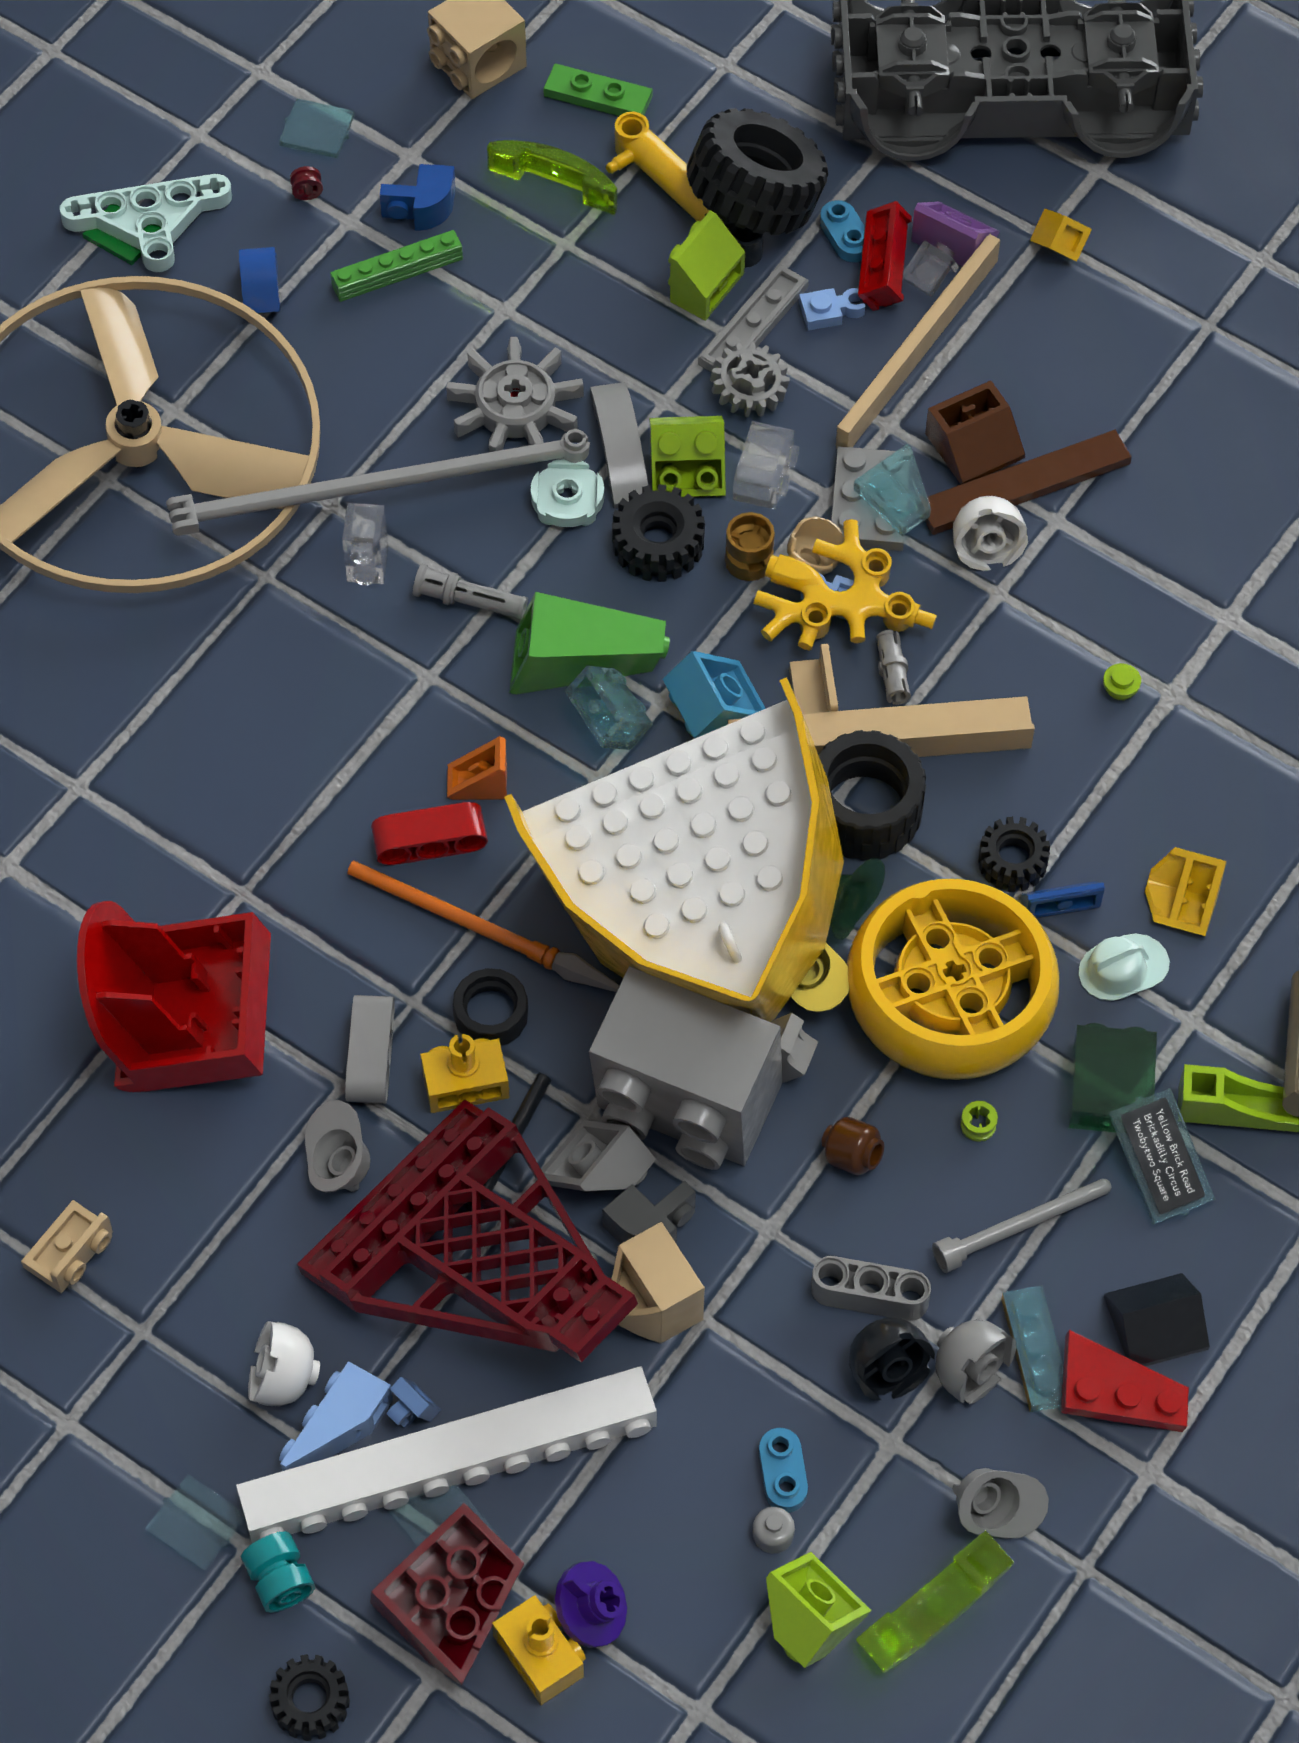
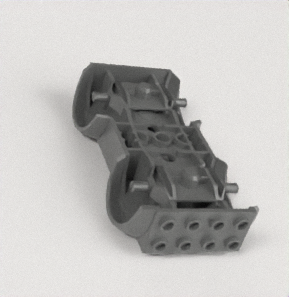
M867 0L833 1L832 19L837 24H831V45H834V49H838V51L832 52L833 72H836V76H839L834 77V99H837V103H841L835 106L836 126H842L843 140H867L882 153L895 159L908 161L925 160L943 154L958 143L961 138L1077 137L1091 150L1107 157L1127 158L1140 156L1159 147L1171 135H1190L1192 121H1198L1199 102L1197 98H1202L1203 77L1197 76V71L1200 69V50L1194 49L1193 45L1197 41V24L1191 23L1190 19L1194 14V0H1143L1139 3H1126V0H1108V3L1095 4L1093 7L1081 4L1076 0H943L933 6H918L915 0H901L900 6H889L886 9L874 6ZM1052 56H1060L1056 60H1053ZM975 57H983L982 61L973 59Z

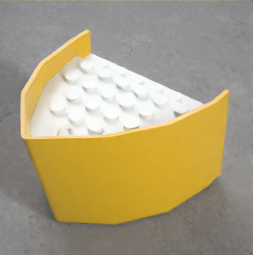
M787 677L780 680L787 700L525 811H521L512 794L504 797L518 833L553 892L600 963L624 978L630 966L771 1022L775 1020L825 949L844 860L828 779Z

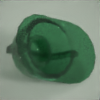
M871 858L866 860L853 874H841L830 923L832 933L836 939L843 940L848 937L856 923L877 899L885 878V865L880 859Z

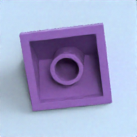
M939 201L917 203L914 209L911 241L964 266L986 236L991 234L997 237L1000 231Z

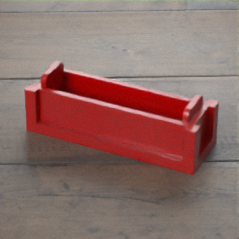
M898 201L867 211L858 296L873 311L878 310L879 306L886 307L902 302L904 299L901 290L908 223L911 222L912 216Z

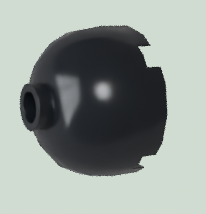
M887 1317L873 1321L857 1334L850 1346L849 1366L864 1395L873 1400H881L878 1395L892 1392L891 1396L895 1399L914 1390L927 1378L931 1371L927 1364L930 1356L933 1359L935 1358V1352L924 1333L917 1326L902 1318Z

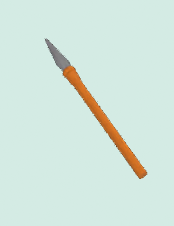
M355 860L351 862L348 868V875L520 952L540 965L543 964L546 969H553L564 980L617 992L620 985L591 966L577 954L563 953L556 947L550 948V946L543 943L533 942Z

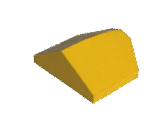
M1177 847L1173 848L1151 868L1145 888L1153 921L1206 936L1218 899L1227 861Z

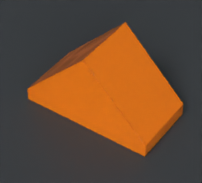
M499 736L448 764V798L452 800L505 799L504 797L507 796L505 738Z

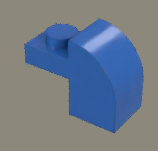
M419 164L416 186L381 184V216L393 219H414L415 231L428 230L443 223L450 216L454 205L456 190L454 166Z
M275 247L239 250L243 304L257 313L279 312L280 296Z

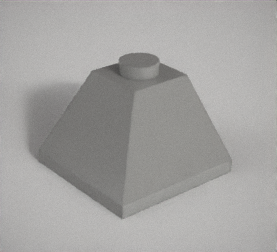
M583 1120L542 1169V1172L549 1184L555 1187L580 1191L627 1189L632 1184L636 1186L641 1183L647 1176V1170L655 1162L656 1158L629 1126Z

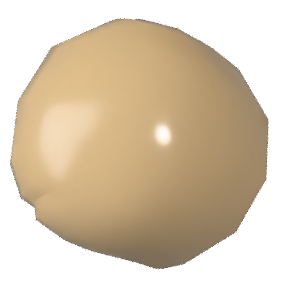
M817 516L805 518L797 524L790 535L787 553L789 557L805 562L822 575L830 573L839 562L812 553V549L816 539L835 545L842 544L844 542L842 531L828 519Z

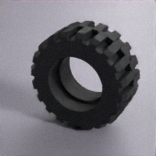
M736 108L728 109L724 112L721 111L707 120L686 167L689 185L692 187L694 195L697 199L703 200V205L709 211H715L719 218L724 221L729 220L735 223L736 227L743 230L748 228L752 229L753 233L763 234L769 232L771 235H780L784 232L786 234L791 233L808 222L827 183L828 177L825 156L822 150H818L817 144L812 138L808 139L804 136V132L801 129L790 126L788 121L782 118L776 119L771 117L770 113L763 111L757 113L753 109L743 108L741 111H738Z

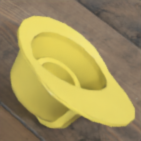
M827 943L823 952L791 995V998L807 1011L823 1012L831 1010L842 1003L849 993L848 966Z

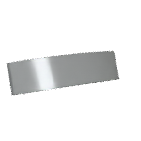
M626 382L590 387L595 418L598 420L608 469V482L614 509L618 508V503L622 498L629 502L630 492L636 490L640 495L642 494V487L648 486L638 426Z

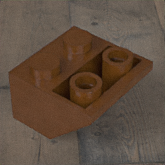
M991 380L928 408L925 434L960 484L984 477L1025 458V451L1011 408Z

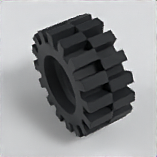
M1013 816L1007 817L1005 825L999 819L994 822L993 828L988 826L985 830V835H982L978 862H980L979 869L981 874L986 872L985 879L989 883L996 879L995 887L1002 890L1004 884L1009 885L1008 892H1015L1016 885H1020L1021 891L1028 890L1029 882L1036 886L1039 883L1040 877L1043 878L1046 873L1050 855V842L1046 841L1047 834L1044 830L1037 833L1038 824L1032 822L1029 827L1026 826L1027 818L1020 817L1019 823H1014ZM1016 845L1024 848L1028 852L1029 858L1023 863H1009L1001 858L999 851L1004 846Z
M308 1654L300 1655L301 1661L295 1663L292 1658L286 1662L287 1668L285 1670L281 1667L277 1670L276 1681L272 1680L270 1685V1704L274 1717L283 1731L287 1729L289 1735L296 1739L298 1734L303 1735L304 1741H311L312 1735H318L320 1740L326 1737L325 1732L329 1729L333 1733L339 1729L338 1722L340 1720L344 1722L346 1719V1708H349L350 1705L348 1686L341 1669L338 1671L336 1664L331 1660L326 1663L323 1656L315 1655V1660H309ZM305 1683H316L322 1686L327 1693L324 1705L314 1712H303L297 1709L293 1703V1695L298 1687Z

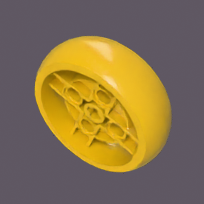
M935 879L913 884L894 893L879 904L864 920L852 942L847 959L848 997L854 1015L864 1033L891 1060L911 1071L929 1077L951 1080L972 1079L993 1074L1021 1059L1038 1043L1047 1030L1058 1003V962L1054 948L1042 925L1024 905L1013 897L994 887L975 881ZM904 934L907 943L896 960L894 973L876 979L874 966L877 956L888 943ZM937 944L943 948L937 949L931 947L930 945ZM982 964H991L995 966V968H987ZM1028 978L1031 995L1027 1006L1018 1016L1004 1025L999 1017V1013L1009 999L1012 983ZM910 989H920L924 993H914ZM970 1008L977 1013H967L963 1009Z

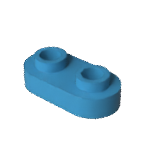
M841 200L828 202L823 206L820 214V226L841 259L847 262L862 261L865 225L849 203Z
M771 1429L763 1435L759 1445V1459L765 1496L771 1507L783 1508L788 1513L800 1509L807 1499L808 1483L801 1443L797 1435L789 1429ZM784 1443L788 1449L785 1452H777L773 1449V1445ZM783 1482H790L795 1488L790 1492H784L780 1489L779 1485Z

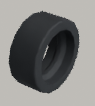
M485 968L474 971L466 976L454 991L453 1016L457 1030L461 1034L469 1035L473 1040L480 1038L493 1040L499 1038L501 1046L509 1044L520 1036L527 1024L528 997L524 985L513 974L502 969ZM499 991L512 999L514 1010L512 1016L504 1022L495 1025H484L469 1017L467 1011L468 1002L478 993Z

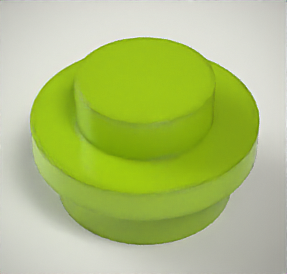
M1118 663L1110 666L1105 671L1103 685L1108 694L1114 699L1126 700L1139 691L1141 676L1133 666Z

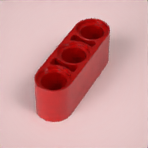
M462 802L389 814L375 819L371 825L377 860L383 865H398L471 853L484 848L488 843L482 808L474 802Z

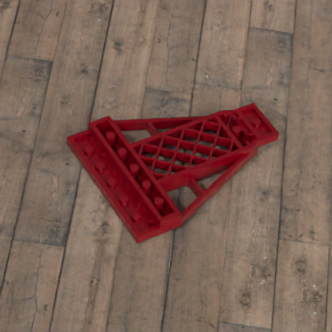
M465 1099L297 1263L302 1275L355 1312L556 1352L560 1348L581 1363L638 1305L637 1299L632 1292L604 1275L519 1133L516 1124L489 1107L483 1111ZM515 1153H520L537 1181L514 1204H510L483 1185ZM544 1197L549 1200L574 1245L527 1215ZM472 1202V1211L455 1214L465 1203ZM501 1220V1230L481 1233V1223ZM472 1225V1235L453 1238V1228ZM444 1230L443 1240L426 1242L437 1231ZM529 1239V1249L509 1252V1242ZM501 1244V1254L481 1257V1247ZM472 1249V1259L453 1262V1252ZM444 1253V1263L432 1255ZM558 1258L557 1269L538 1271V1261ZM407 1263L413 1264L436 1280L412 1306L371 1298L401 1266ZM530 1263V1273L509 1276V1266ZM501 1268V1278L481 1281V1271ZM472 1272V1282L460 1274ZM544 1284H546V1285L538 1292V1285H544ZM530 1287V1297L510 1300V1290ZM501 1292V1302L491 1296L490 1293ZM453 1293L496 1322L433 1309L448 1294Z

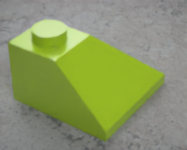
M812 1552L771 1571L766 1577L774 1639L784 1648L785 1653L790 1659L800 1663L804 1668L826 1657L872 1611Z

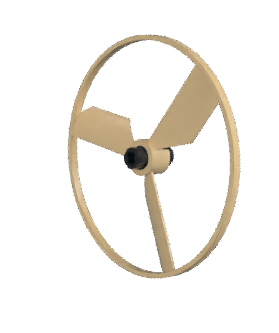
M149 276L111 277L93 280L63 288L44 296L22 308L0 325L1 342L12 331L29 319L57 305L82 297L117 405L109 412L106 418L107 440L81 447L56 458L0 505V549L17 562L41 575L84 589L114 593H143L169 590L207 580L250 558L267 545L285 527L299 508L300 504L277 508L283 510L262 533L228 556L204 567L160 578L124 580L86 576L63 570L21 550L13 542L115 456L116 461L122 465L140 468L157 459V451L161 449L192 491L223 498L311 484L319 456L320 418L312 381L303 362L285 337L264 317L247 305L226 294L202 285L182 280ZM118 290H160L196 297L239 315L261 330L287 357L298 374L306 392L313 427L309 456L162 426L161 418L156 409L145 402H141L159 376L136 306L125 294Z

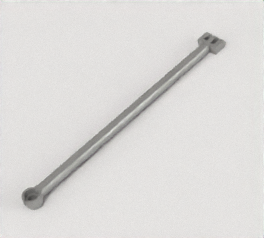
M571 429L562 436L561 440L196 504L193 502L192 494L169 498L166 501V505L170 511L169 517L173 523V533L181 536L198 533V522L554 459H565L569 462L577 463L588 457L590 442H588L589 437L583 431Z

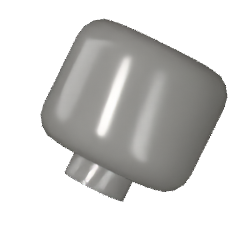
M775 1506L767 1507L757 1514L752 1528L753 1540L757 1547L764 1552L773 1554L786 1550L792 1544L795 1525L790 1513L783 1508Z

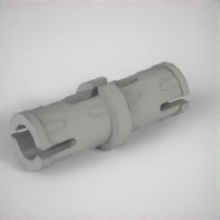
M884 630L876 636L880 655L878 671L885 683L888 703L893 701L894 705L906 703L911 698L906 677L908 661L902 654L900 634L897 631Z

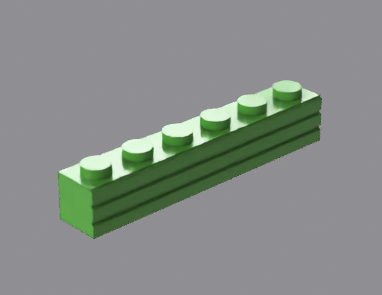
M451 230L330 272L332 287L339 301L342 302L463 260L462 244L455 231Z

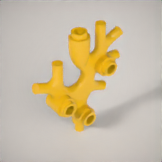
M854 519L843 522L844 542L842 544L835 545L816 539L812 549V553L847 565L854 574V582L851 588L841 592L834 591L825 584L820 574L805 562L780 554L779 557L772 555L768 562L765 576L771 578L772 583L802 592L804 598L800 602H792L758 590L753 603L775 613V617L761 630V634L765 639L771 642L787 626L792 623H798L802 631L798 646L804 650H811L815 639H820L828 633L831 616L837 615L845 618L850 627V641L862 643L865 641V620L871 616L883 617V622L888 629L901 632L909 627L913 628L915 624L933 629L937 615L920 610L921 605L915 603L913 598L907 593L895 592L887 595L880 589L889 580L892 559L889 553L883 549L873 548L868 551L863 549L859 541L858 521Z

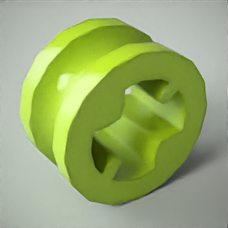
M985 1101L969 1103L962 1112L960 1125L962 1133L972 1141L981 1142L988 1140L996 1131L997 1112L991 1104ZM976 1115L977 1119H979V1115L986 1117V1127H982L981 1123L979 1127L973 1126L972 1116Z

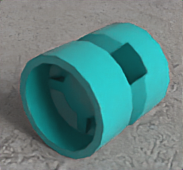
M287 1531L267 1535L249 1545L241 1554V1560L250 1579L258 1581L255 1587L265 1611L269 1613L291 1608L305 1600L315 1590V1584L306 1565L297 1563L301 1555L291 1533Z

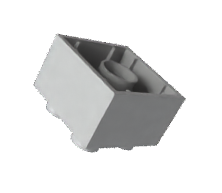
M630 966L589 1050L597 1104L599 1108L605 1110L601 1118L604 1123L627 1125L640 1140L646 1138L650 1128L678 1139L679 1141L675 1149L680 1156L693 1164L711 1170H718L724 1158L742 1166L746 1165L783 1083L781 1027L779 1025Z

